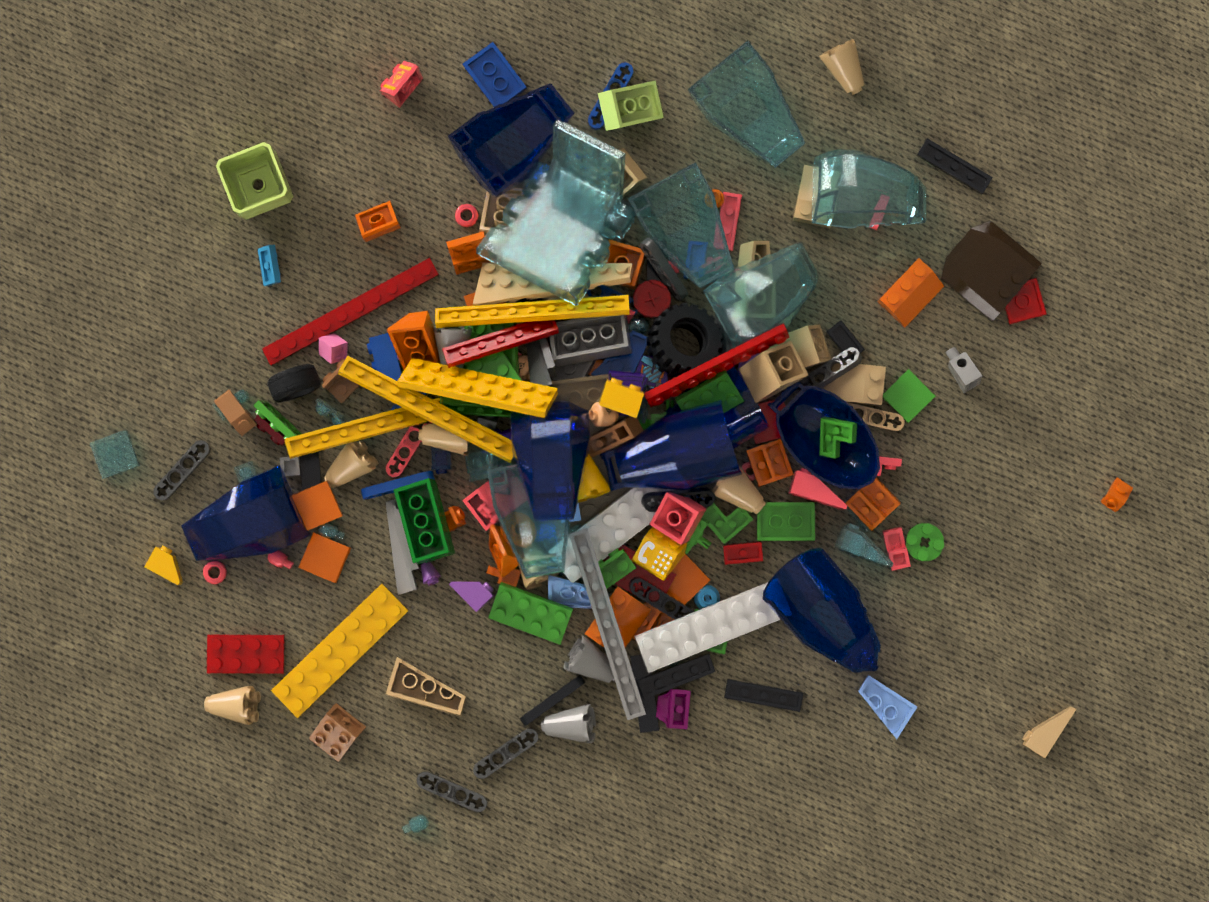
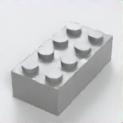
M626 315L577 318L556 322L559 333L549 336L552 358L557 367L632 353Z

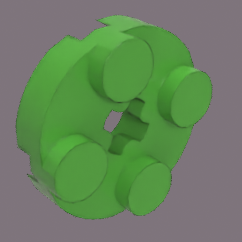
M921 523L913 526L908 531L905 545L909 555L914 559L931 561L941 554L944 548V537L936 526L929 523ZM922 537L930 540L927 548L920 546Z

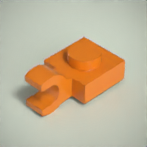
M490 565L486 572L487 574L499 577L497 583L503 582L514 587L517 586L521 574L520 570L514 569L505 577H501L498 568Z

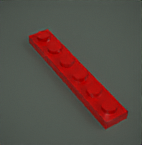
M555 320L524 322L442 348V352L447 366L450 368L558 334L559 329Z

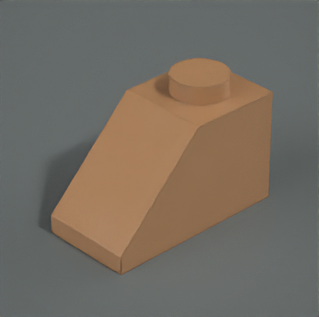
M227 390L214 400L215 404L241 436L257 425L252 415L230 390Z

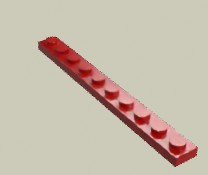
M428 258L262 348L272 366L317 342L320 337L330 335L435 278L439 274L431 259Z

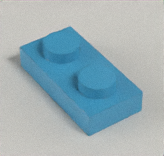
M275 245L259 248L258 255L263 285L271 286L280 283L281 278Z

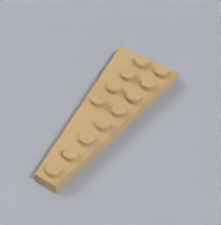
M482 263L473 306L497 304L506 301L516 303V301L524 298L534 300L557 296L558 292L570 291V293L576 292L575 289L588 287V290H591L599 285L614 286L631 283L634 269L633 263Z

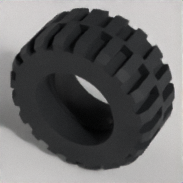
M681 303L679 307L675 304L669 309L664 310L648 331L649 337L646 344L650 346L647 351L649 356H653L652 363L660 367L658 369L660 372L663 373L665 371L668 373V377L673 378L721 355L720 352L724 346L721 342L724 338L723 334L719 333L721 330L719 323L716 324L714 322L716 318L713 315L709 316L706 309H698V305L692 304L690 307L687 303ZM683 328L690 331L699 342V354L687 356L680 353L671 342V330Z

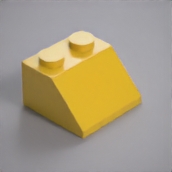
M616 378L607 379L599 405L637 418L644 396L641 387L630 384L628 387L622 384L623 381Z

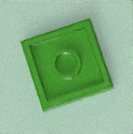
M909 369L883 393V399L907 423L936 397Z

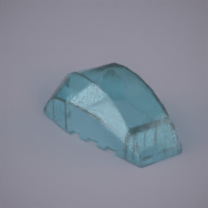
M747 40L692 85L688 92L712 125L745 149L776 168L803 146L805 141L796 121L793 119L790 108L782 95L772 70Z
M840 149L828 151L814 158L813 224L850 229L863 225L865 227H873L876 224L891 226L892 223L904 225L926 222V187L910 171L895 163L859 150Z
M696 162L628 198L646 237L655 241L664 256L697 287L702 288L734 271L714 193Z
M799 242L779 250L777 253L766 255L762 259L751 261L747 265L732 269L703 290L733 346L737 347L783 323L787 328L813 292L818 282L819 274L803 243Z
M564 456L487 469L495 515L525 578L565 572L572 498Z

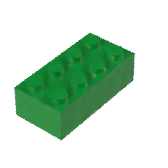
M428 478L393 489L412 562L420 565L455 554L436 480Z

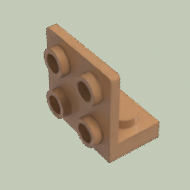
M344 358L336 365L337 369L333 373L329 372L322 380L324 382L322 386L342 404L360 386L338 374L340 367L345 361Z
M336 703L326 713L309 739L339 762L366 726Z

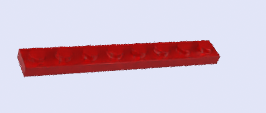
M783 323L645 392L644 396L650 407L660 405L664 400L676 397L682 391L694 388L700 382L712 379L716 374L730 370L734 365L746 362L752 356L762 353L776 344H782L786 339L790 338L788 331Z

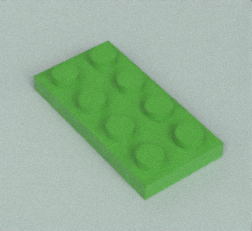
M501 582L488 618L560 645L573 608Z

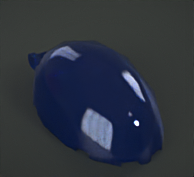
M798 381L786 388L772 403L769 402L767 404L776 413L777 428L783 444L794 459L815 477L844 489L859 490L874 482L880 470L878 446L867 424L855 409L839 396L816 386H803ZM799 387L801 391L779 411L777 408ZM822 417L857 423L856 442L847 443L840 441L839 458L834 459L820 455V424Z

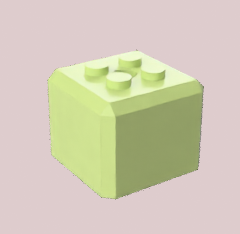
M263 142L219 159L216 168L233 211L239 217L247 220L291 202L293 198L292 191L278 155L271 145ZM256 180L263 181V187L260 190H256L253 187Z

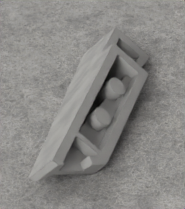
M394 499L386 502L397 593L400 595L418 589L413 571L420 569V566L412 562L397 501Z

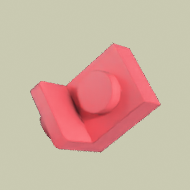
M877 457V461H873L872 472H876L875 476H881L882 465H885L884 469L896 470V467H901L902 459Z

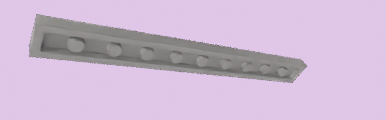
M588 529L570 533L569 537L626 718L630 720L646 715Z

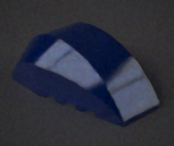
M550 83L530 91L526 95L516 97L509 102L499 104L492 109L476 114L448 135V139L460 160L479 184L491 195L498 197L527 178L575 113Z
M566 401L553 402L545 418L518 412L511 413L512 453L516 460L534 521L574 519L590 449L588 411Z
M281 465L245 478L181 525L196 561L270 554L310 536L294 503L293 493Z

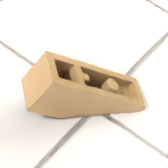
M1069 706L1037 725L1031 731L1028 730L1023 736L1022 740H1024V743L1022 745L1039 756L1046 758L1076 709Z

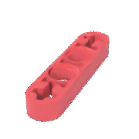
M414 426L409 427L387 463L386 472L390 477L397 478L402 475L421 444L422 440L412 442L409 438L412 431L419 432L418 428ZM403 447H407L410 450V455L407 458H402L399 454L400 449ZM395 457H397L401 461H405L404 465H402L401 463L398 465V469L400 470L398 473L395 472L394 474H391L392 470L390 469V466H395L397 463V461L394 460Z

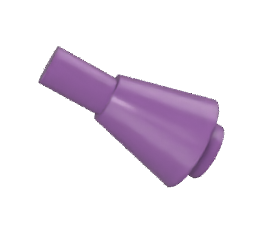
M431 562L421 564L423 584L431 586L438 583L441 575Z

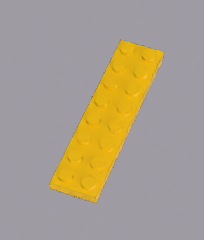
M415 358L410 360L397 381L400 388L541 418L546 417L558 395V388L455 366L448 368L444 364Z
M382 583L271 691L296 718H299L408 612L407 608Z

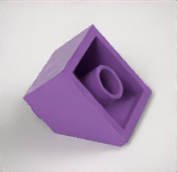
M453 581L449 584L476 612L480 611L495 596L492 593L494 589L487 582L483 584L482 582Z

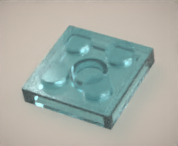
M127 430L90 443L102 479L140 466Z

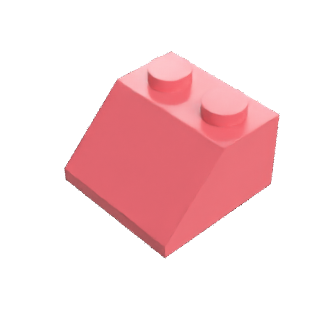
M666 492L649 525L682 545L690 541L706 508L691 498Z

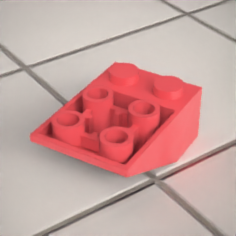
M508 466L462 501L485 531L490 530V525H493L489 522L491 518H485L477 511L484 501L494 510V515L498 514L500 516L494 523L496 525L507 514L512 513L529 499V493L524 484Z

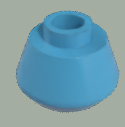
M705 585L694 596L695 605L699 609H703L720 602L718 590L711 585Z

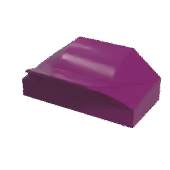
M670 689L668 693L658 696L656 717L663 721L667 728H688L690 690Z

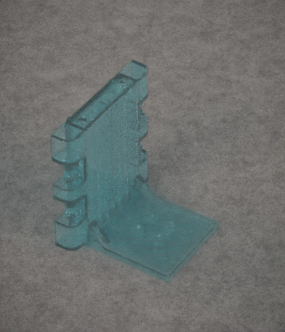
M557 119L553 124V159L550 166L543 162H537L523 181L522 192L531 199L529 200L523 196H518L516 199L512 198L504 208L502 218L503 222L509 225L510 228L503 224L497 225L496 228L491 227L477 246L476 253L577 306L590 287V279L588 277L591 273L582 264L590 268H595L597 265L603 268L610 257V250L608 248L611 244L601 236L611 240L615 239L616 236L622 239L635 220L633 209L622 203L626 154Z

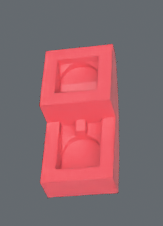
M897 527L882 531L891 570L911 567L902 528Z

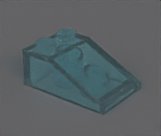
M850 523L846 526H841L834 548L886 567L893 566L894 563L864 532L859 531V526Z

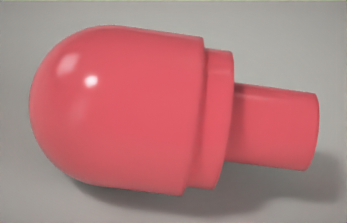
M272 550L268 554V561L278 568L284 566L291 569L294 565L293 562L287 559L288 556L279 550Z

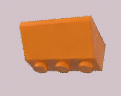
M918 258L877 302L905 328L940 292L944 285L934 271Z
M428 311L409 313L387 329L403 370H405L412 358L441 364L433 332L434 326Z
M617 586L609 599L626 648L652 610ZM594 619L585 635L604 647L596 619Z

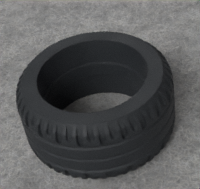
M303 364L273 375L269 378L267 384L273 400L281 403L305 396L317 390L321 382L315 366Z

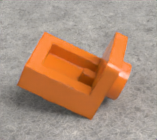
M1117 477L1107 494L1102 498L1101 503L1117 512L1126 503L1133 487Z
M451 506L448 511L444 512L450 532L466 524L464 520L465 514L461 508Z

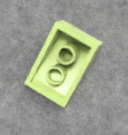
M656 80L598 93L606 131L664 118Z

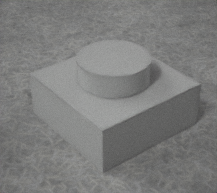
M300 456L292 459L280 457L281 477L301 475Z

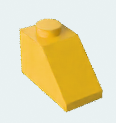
M163 545L161 548L155 547L145 568L176 585H182L183 580L176 556L171 554L173 550Z

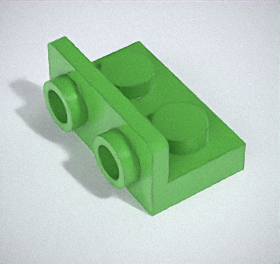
M617 548L608 554L610 557L605 562L602 559L598 561L606 589L636 569V566L624 549L619 551Z

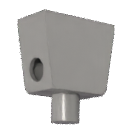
M952 347L945 352L950 359L948 368L963 393L981 383L982 375L966 352L960 354L956 347Z

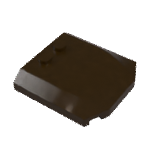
M990 220L971 228L945 258L941 280L992 322L1042 263Z

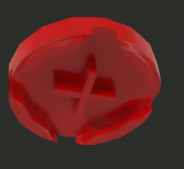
M645 281L639 284L634 291V307L643 317L658 318L664 310L670 307V292L667 286L660 281Z

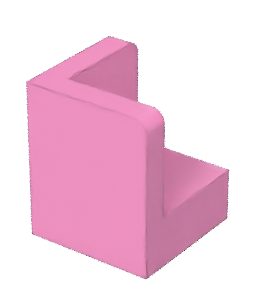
M335 333L320 337L319 355L330 364L340 362L343 358L346 359L348 342Z

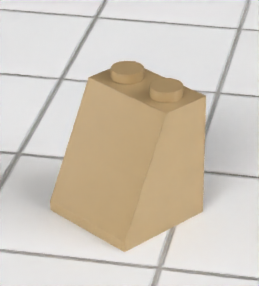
M820 324L808 325L788 332L790 338L782 343L792 341L805 369L826 363L831 359ZM776 344V345L770 347L769 349L774 348V347L779 346V345H782V344H778V345Z
M792 341L763 351L739 368L755 403L774 396L808 376Z

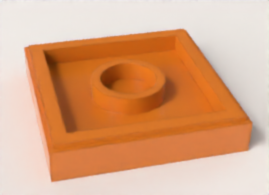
M328 480L292 495L307 531L343 516Z

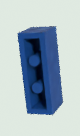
M386 333L369 338L370 343L367 344L369 355L373 354L374 362H371L372 368L398 381L403 372L389 334Z

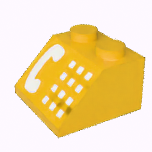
M651 527L644 536L632 561L664 581L685 555L687 542L680 545L659 530Z

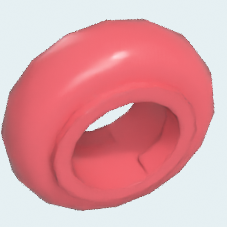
M463 204L455 212V219L462 227H471L478 220V211L471 204ZM463 211H471L472 218L469 221H464L461 218Z
M219 561L208 562L203 569L205 580L211 584L221 583L227 575L225 565ZM212 567L219 568L220 575L218 578L214 579L210 576L209 571Z

